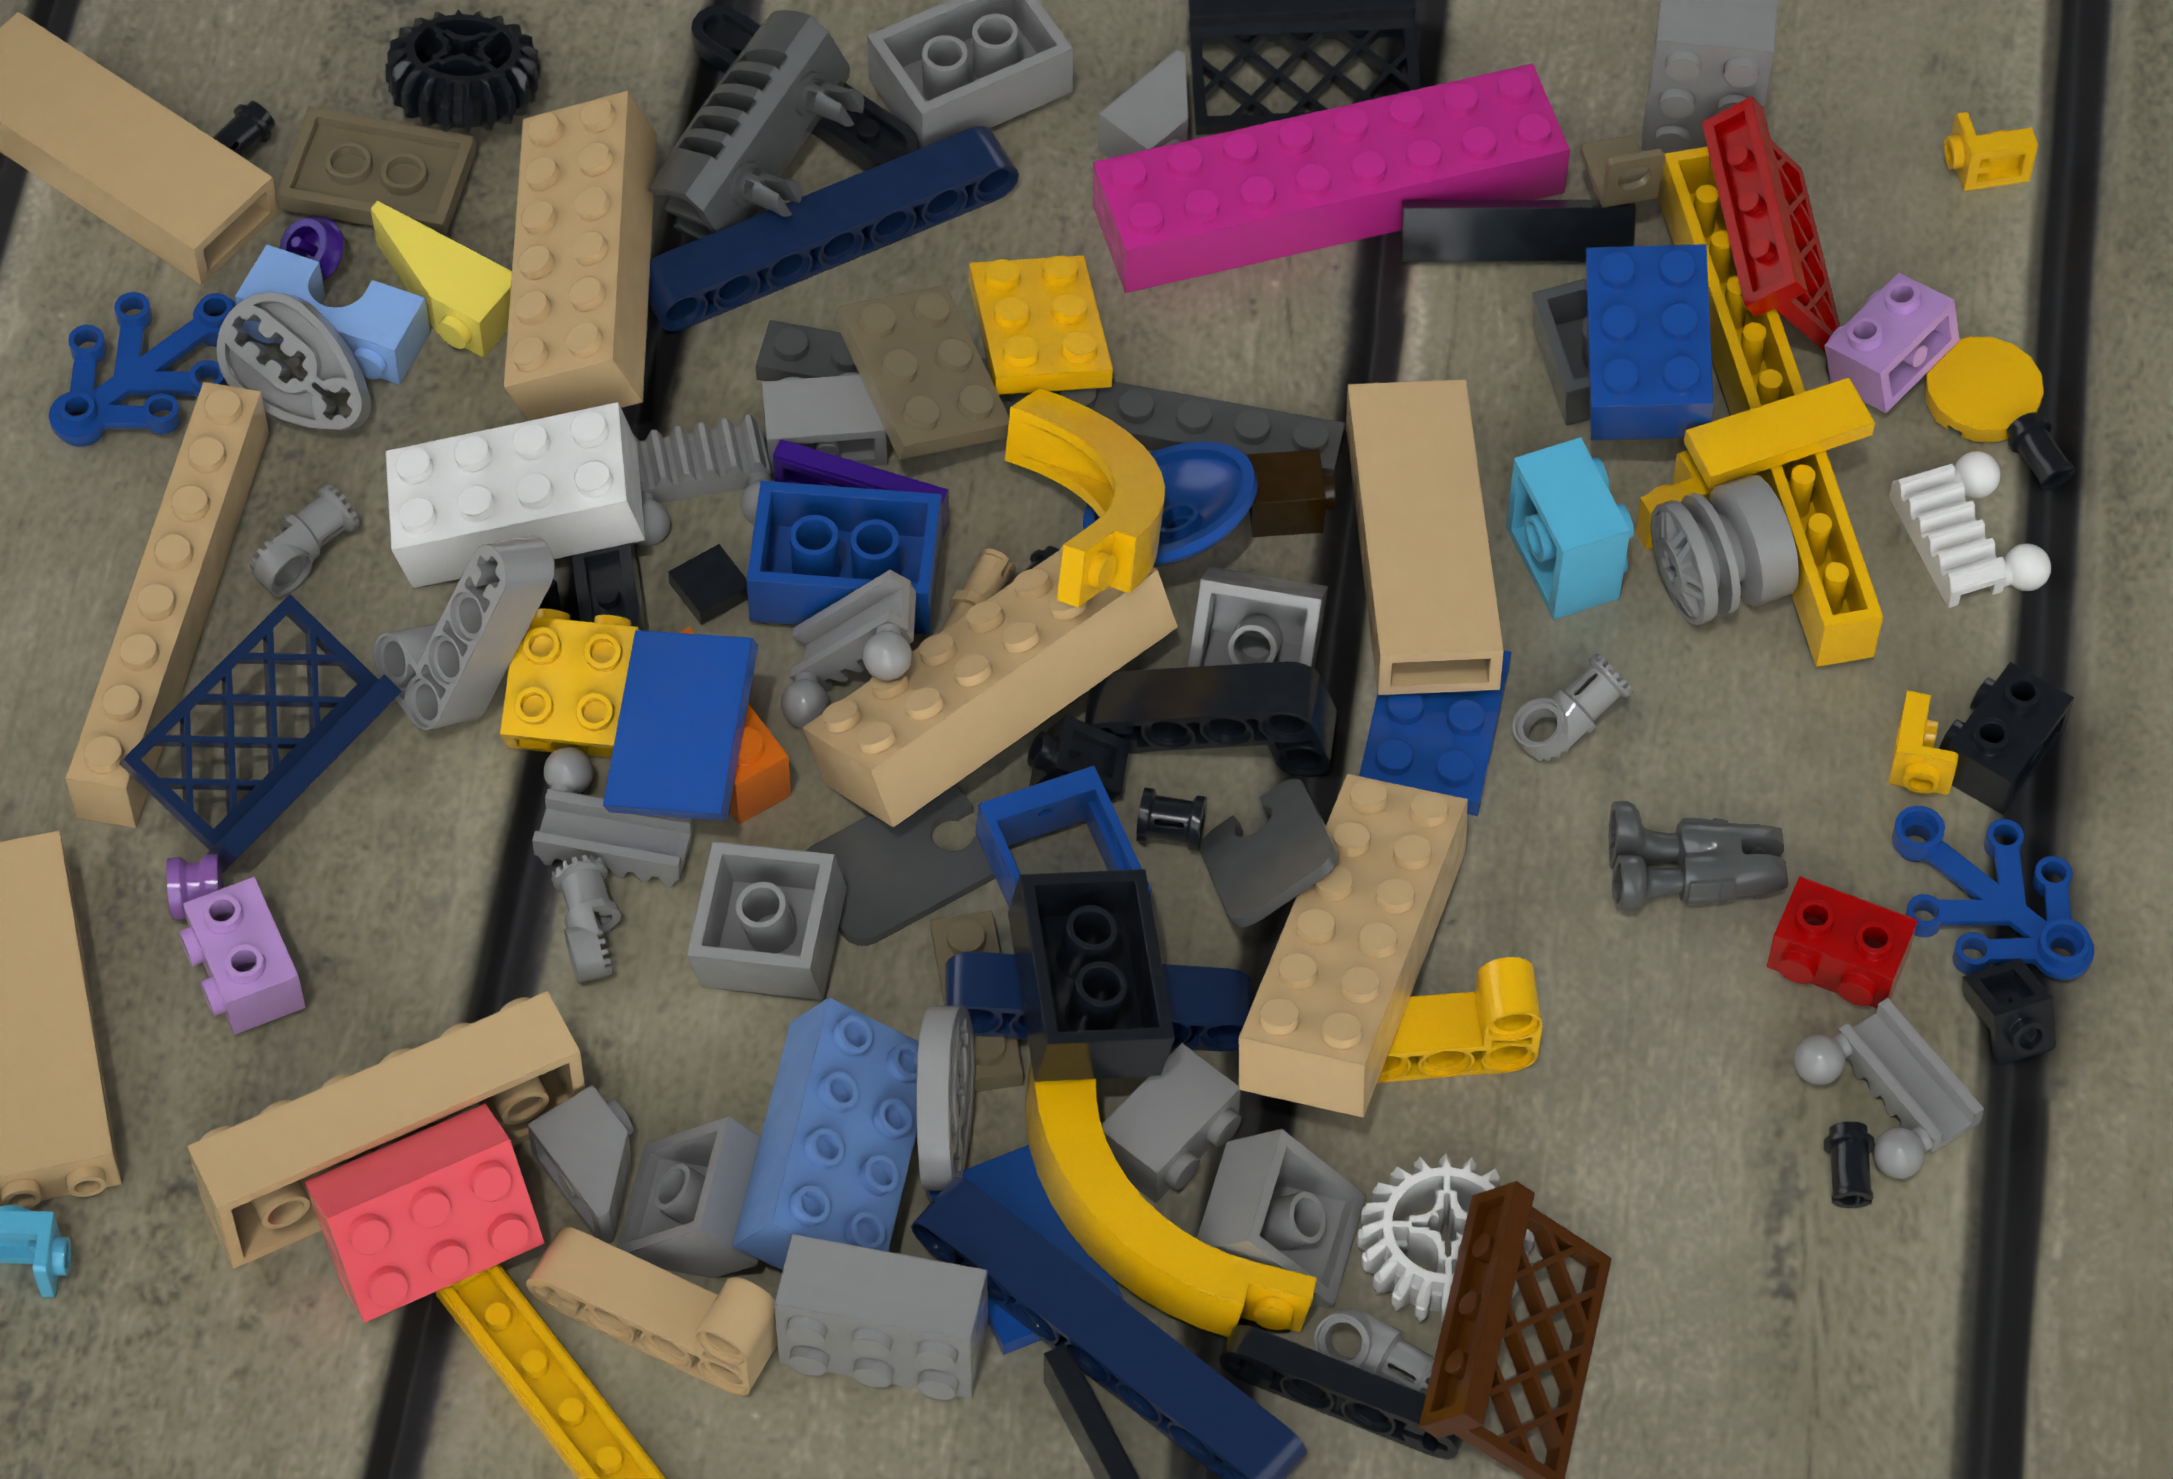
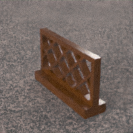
M1514 1181L1471 1197L1419 1427L1437 1439L1454 1434L1525 1479H1565L1612 1258L1532 1207L1535 1193L1521 1183ZM1527 1229L1533 1233L1543 1258L1530 1264L1523 1247ZM1568 1256L1586 1267L1583 1287L1580 1293H1576L1563 1260ZM1544 1267L1548 1271L1559 1299L1558 1303L1550 1307L1546 1306L1534 1272ZM1515 1281H1517L1530 1316L1520 1321H1517L1510 1304ZM1562 1310L1572 1333L1570 1347L1565 1351L1551 1318L1552 1315ZM1530 1325H1534L1547 1358L1534 1365L1521 1332L1522 1329ZM1503 1338L1517 1371V1374L1505 1380L1498 1364ZM1551 1368L1560 1391L1557 1407L1552 1409L1538 1375ZM1520 1382L1534 1415V1418L1524 1423L1520 1421L1508 1388ZM1489 1397L1493 1401L1504 1430L1499 1435L1483 1427ZM1537 1426L1547 1448L1544 1464L1535 1459L1525 1433Z

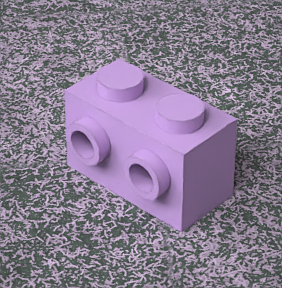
M1898 273L1881 290L1875 291L1869 297L1865 306L1846 325L1837 328L1824 345L1830 382L1833 383L1850 378L1863 402L1887 413L1960 341L1954 299Z
M255 877L183 903L189 928L179 931L184 950L192 967L203 963L209 978L200 981L210 1011L214 1017L225 1013L234 1035L306 1008L299 976Z

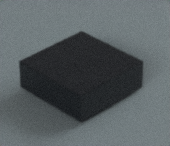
M720 544L668 571L669 584L701 625L748 600L747 579Z

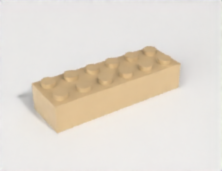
M629 91L523 119L504 389L528 421L616 402L619 403L621 408L643 402L654 194L649 192L648 188L655 177L657 133Z
M1062 545L1059 551L1034 568L1020 573L1011 584L988 600L971 607L966 615L946 629L922 641L919 647L912 651L910 667L901 677L886 681L873 676L869 682L843 700L829 705L821 715L802 727L825 785L891 827H895L1178 628L1158 570L1153 567L1145 580L1131 593L1108 586L1106 590L1099 592L1078 608L1057 601Z
M1347 774L1326 824L1339 852L1338 863L1327 876L1299 894L1295 899L1239 1035V1090L1364 1118L1466 853L1468 799Z
M546 991L532 998L522 997L506 1004L499 1012L472 1024L461 1023L452 1026L439 1038L414 1049L404 1048L387 1055L381 1063L356 1074L336 1076L327 1081L321 1089L293 1101L282 1100L273 1103L265 1108L260 1115L235 1126H222L209 1131L200 1141L188 1145L187 1148L203 1207L233 1269L322 1231L304 1182L483 1104L487 1105L508 1135L512 1147L530 1140L528 1123L585 1089L581 1054L552 997Z

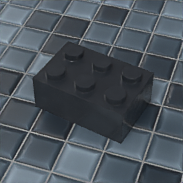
M1146 870L1020 874L1008 911L1034 1081L1161 1075L1175 1036Z

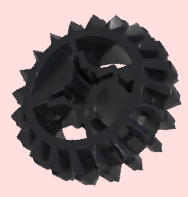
M458 9L454 15L445 16L440 12H435L431 20L421 17L415 18L413 27L406 26L400 28L398 38L390 41V50L387 52V63L385 64V79L388 83V90L393 96V104L404 108L405 117H420L425 127L439 124L443 126L445 132L453 127L464 128L467 133L473 127H483L491 131L495 122L511 124L514 115L527 114L528 104L536 100V92L539 90L541 63L538 59V50L533 47L532 37L522 34L520 25H505L502 16H495L493 18L483 17L481 10L474 15L462 14Z

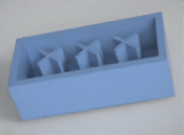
M830 997L790 1022L732 1247L781 1270L784 1268L792 1234L888 1252L917 1133L919 1041Z

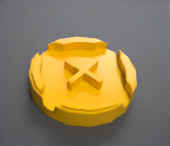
M1969 336L1960 339L1926 373L1924 382L1925 404L1935 421L1945 429H1948L1949 425L1953 429L1961 431L1962 438L1974 442H2000L2009 439L2006 431L2010 424L2027 413L2037 414L2044 394L2042 374L2033 359L2016 345L1994 337Z

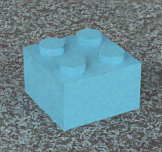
M1581 437L1514 458L1506 529L1553 620L1620 599L1623 574L1628 571V542L1634 536V527L1626 506L1622 503L1616 504L1609 491L1608 474L1599 457H1591Z

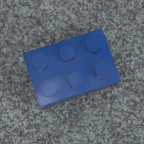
M1706 244L1586 248L1585 285L1591 440L1684 438L1686 430L1712 422L1713 385Z
M761 481L746 580L749 620L799 625L891 569L909 579L911 585L916 590L914 634L930 635L942 543L941 494Z

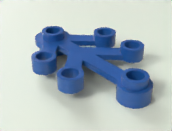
M129 292L120 296L114 306L117 322L120 326L114 376L95 389L97 363L105 357L107 352L104 335L94 325H81L75 328L68 338L71 355L74 359L70 391L59 396L50 408L49 421L53 432L70 445L87 446L98 441L106 428L150 429L157 434H168L176 430L181 423V413L178 401L172 395L196 396L198 398L203 384L200 381L207 377L216 378L212 382L214 384L227 386V382L221 373L218 362L213 360H203L196 363L190 372L164 370L201 343L217 347L221 325L228 313L237 305L236 302L220 293L206 295L195 307L193 312L194 319L142 355L145 329L152 322L149 300L145 295L138 292ZM133 309L142 310L136 315H126L128 311ZM85 342L96 343L94 346L90 348L79 347L81 344ZM129 395H152L145 401L143 406L117 405ZM162 410H167L171 412L170 414L164 417L153 416L155 413ZM78 413H84L80 416H73Z
M1911 806L1900 812L1896 818L1892 834V842L1897 852L1903 858L1912 862L1926 860L1976 899L1939 900L1928 894L1913 897L1908 903L1905 915L1918 920L1915 936L1923 938L1934 936L1939 932L1941 926H2010L2024 937L1988 939L1986 936L1976 932L1961 935L1956 942L1952 960L1956 969L1966 975L1988 969L1989 964H2004L2017 959H2021L2024 964H2035L2043 974L2059 980L2075 979L2089 969L2094 957V944L2087 930L2081 924L2072 920L2068 889L2073 872L2067 861L2060 857L2048 856L2042 858L2035 867L2032 886L2037 894L2044 897L2045 921L2026 906L2020 857L2024 832L2018 823L2009 819H1999L1992 822L1988 827L1984 840V849L1994 859L1997 882H1995L1943 841L1945 824L1936 811L1925 806ZM2000 835L2007 836L2014 843L2002 845L1994 837ZM1919 836L1923 838L1926 842H1915L1910 840L1908 837ZM2054 873L2062 881L2057 883L2049 882L2043 877V874ZM1917 911H1927L1935 919L1923 921L1917 918L1914 913ZM2056 948L2064 949L2071 956H2061L2052 950ZM1975 949L1983 957L1971 959L1963 953V950Z

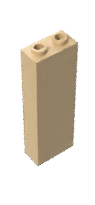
M17 12L0 27V152L200 285L206 282L279 214L274 181L271 175L20 12Z
M1466 379L1348 384L1346 432L1378 695L1500 690L1504 649Z
M59 830L0 842V1206L18 1205L29 1209L39 1204L40 1201L68 1195L88 1197L100 1193L107 1187L122 1185L69 863Z

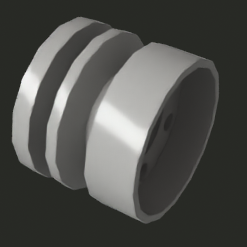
M1750 474L1716 485L1710 492L1709 501L1702 494L1691 493L1685 495L1681 502L1670 500L1657 504L1652 511L1651 535L1658 569L1673 603L1688 623L1700 625L1712 621L1716 614L1722 616L1734 614L1739 607L1740 598L1748 605L1758 606L1791 595L1797 588L1799 566L1792 530L1779 499L1771 486L1761 476Z

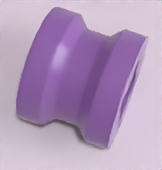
M208 854L199 862L188 863L181 857L167 858V892L173 920L187 919L183 903L224 888L219 854Z

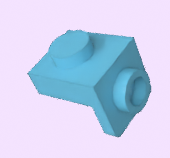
M18 1205L0 1206V1263L33 1264V1273L41 1297L55 1298L58 1277L67 1276L70 1270L71 1241L69 1236H61L55 1214L52 1211H31Z

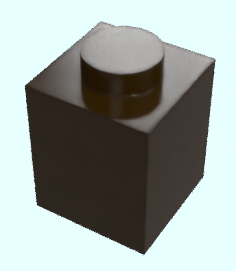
M1320 450L1248 454V459L1254 468L1258 481L1257 494L1249 509L1252 537L1323 533L1325 509L1335 508V483L1333 473L1322 472Z

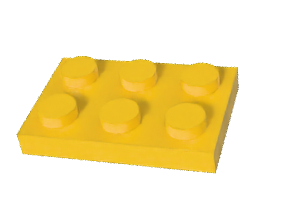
M1084 255L1018 260L998 259L969 263V286L991 380L999 395L1032 393L1038 388L1047 391L1112 387L1113 367Z

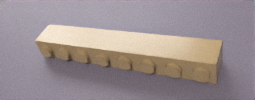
M203 382L65 778L76 818L132 828L137 827L148 791L119 763L178 705L269 436L261 391ZM154 746L141 759L154 773L164 746Z

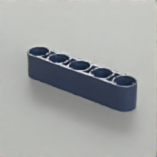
M965 952L948 959L945 964L946 1005L965 1006L967 1008L974 1036L1028 1039L1015 955ZM1162 964L1175 1036L1171 1048L1176 1049L1183 1043L1191 1050L1219 1052L1239 1050V1035L1252 1006V982L1249 975L1240 970L1230 968Z

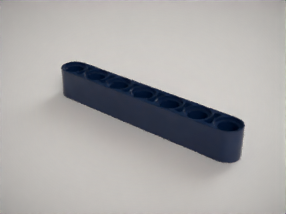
M986 126L969 128L805 195L801 198L800 203H795L794 201L785 203L792 213L788 217L780 216L776 212L768 210L652 258L650 260L648 304L663 329L667 331L687 329L995 202L1013 190L1018 182V170L991 129Z
M954 1176L911 1225L912 1232L918 1241L940 1261L987 1270L989 1299L1053 1349L1064 1344L1067 1348L1069 1347L1084 1373L1220 1479H1286L1306 1456L1307 1450L1305 1445L1289 1427L970 1181Z

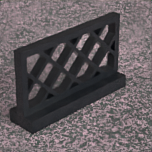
M1188 0L1186 31L1187 45H1189L1195 134H1220L1327 110L1317 99L1333 83L1355 99L1351 104L1374 99L1373 97L1389 81L1404 92L1421 89L1414 19L1416 10L1415 0ZM1380 37H1403L1404 51L1391 64L1369 48ZM1337 39L1349 48L1350 51L1333 67L1313 51L1322 40ZM1266 42H1282L1294 53L1276 69L1256 52ZM1225 44L1238 55L1220 72L1202 58V45ZM1359 57L1381 73L1365 90L1343 75ZM1302 60H1305L1324 75L1308 93L1286 77ZM1246 62L1268 78L1252 95L1230 80ZM1404 66H1406V76L1399 72ZM1204 75L1211 80L1206 87L1204 85ZM1276 86L1298 101L1288 113H1273L1260 102ZM1220 88L1242 104L1232 115L1207 116L1206 101Z

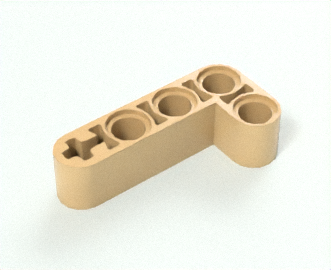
M562 1227L558 1230L526 1282L529 1292L549 1308L734 1395L744 1396L749 1394L778 1345L774 1308L775 1299L760 1286L742 1278L732 1277L727 1279L717 1295L572 1227Z

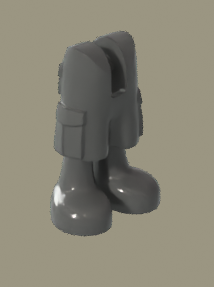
M1615 801L1611 805L1609 818L1610 868L1614 869L1612 895L1618 911H1634L1643 906L1647 900L1671 894H1679L1680 901H1686V905L1712 902L1721 903L1732 900L1734 897L1762 898V895L1781 891L1789 885L1786 861L1780 857L1784 852L1782 828L1761 824L1728 823V820L1713 818L1712 820L1683 818L1677 824L1675 833H1663L1646 829L1642 824L1639 811L1633 803L1629 801ZM1676 861V865L1679 867L1657 868L1649 867L1646 864Z

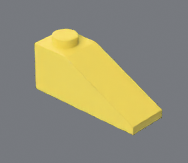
M377 201L371 207L376 244L410 293L425 297L428 319L431 326L450 346L457 349L466 348L485 358L508 331L512 271Z

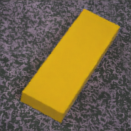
M1845 378L1685 431L1684 444L1708 488H1712L1734 479L1872 436L1875 422L1850 378Z

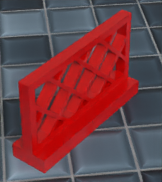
M1751 96L1702 122L1744 305L1756 317L1775 308L1826 353L1824 345L1828 342L1832 333L1841 326L1803 171L1792 158L1771 140L1763 106Z

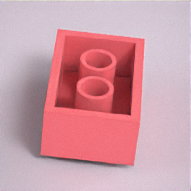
M486 1104L304 1182L341 1286L364 1323L545 1244L510 1138Z

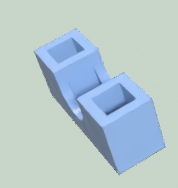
M267 244L235 295L236 304L250 296L269 292L302 298L313 305L333 324L349 345L365 378L374 380L380 378L397 385H401L431 333L425 297L372 280L363 296L353 304L344 307L324 306L322 303L326 297L320 263ZM261 319L258 321L245 320L242 327L247 330L251 337L263 343L274 342L281 345L284 340L283 337L269 339L260 334L258 327L262 322Z

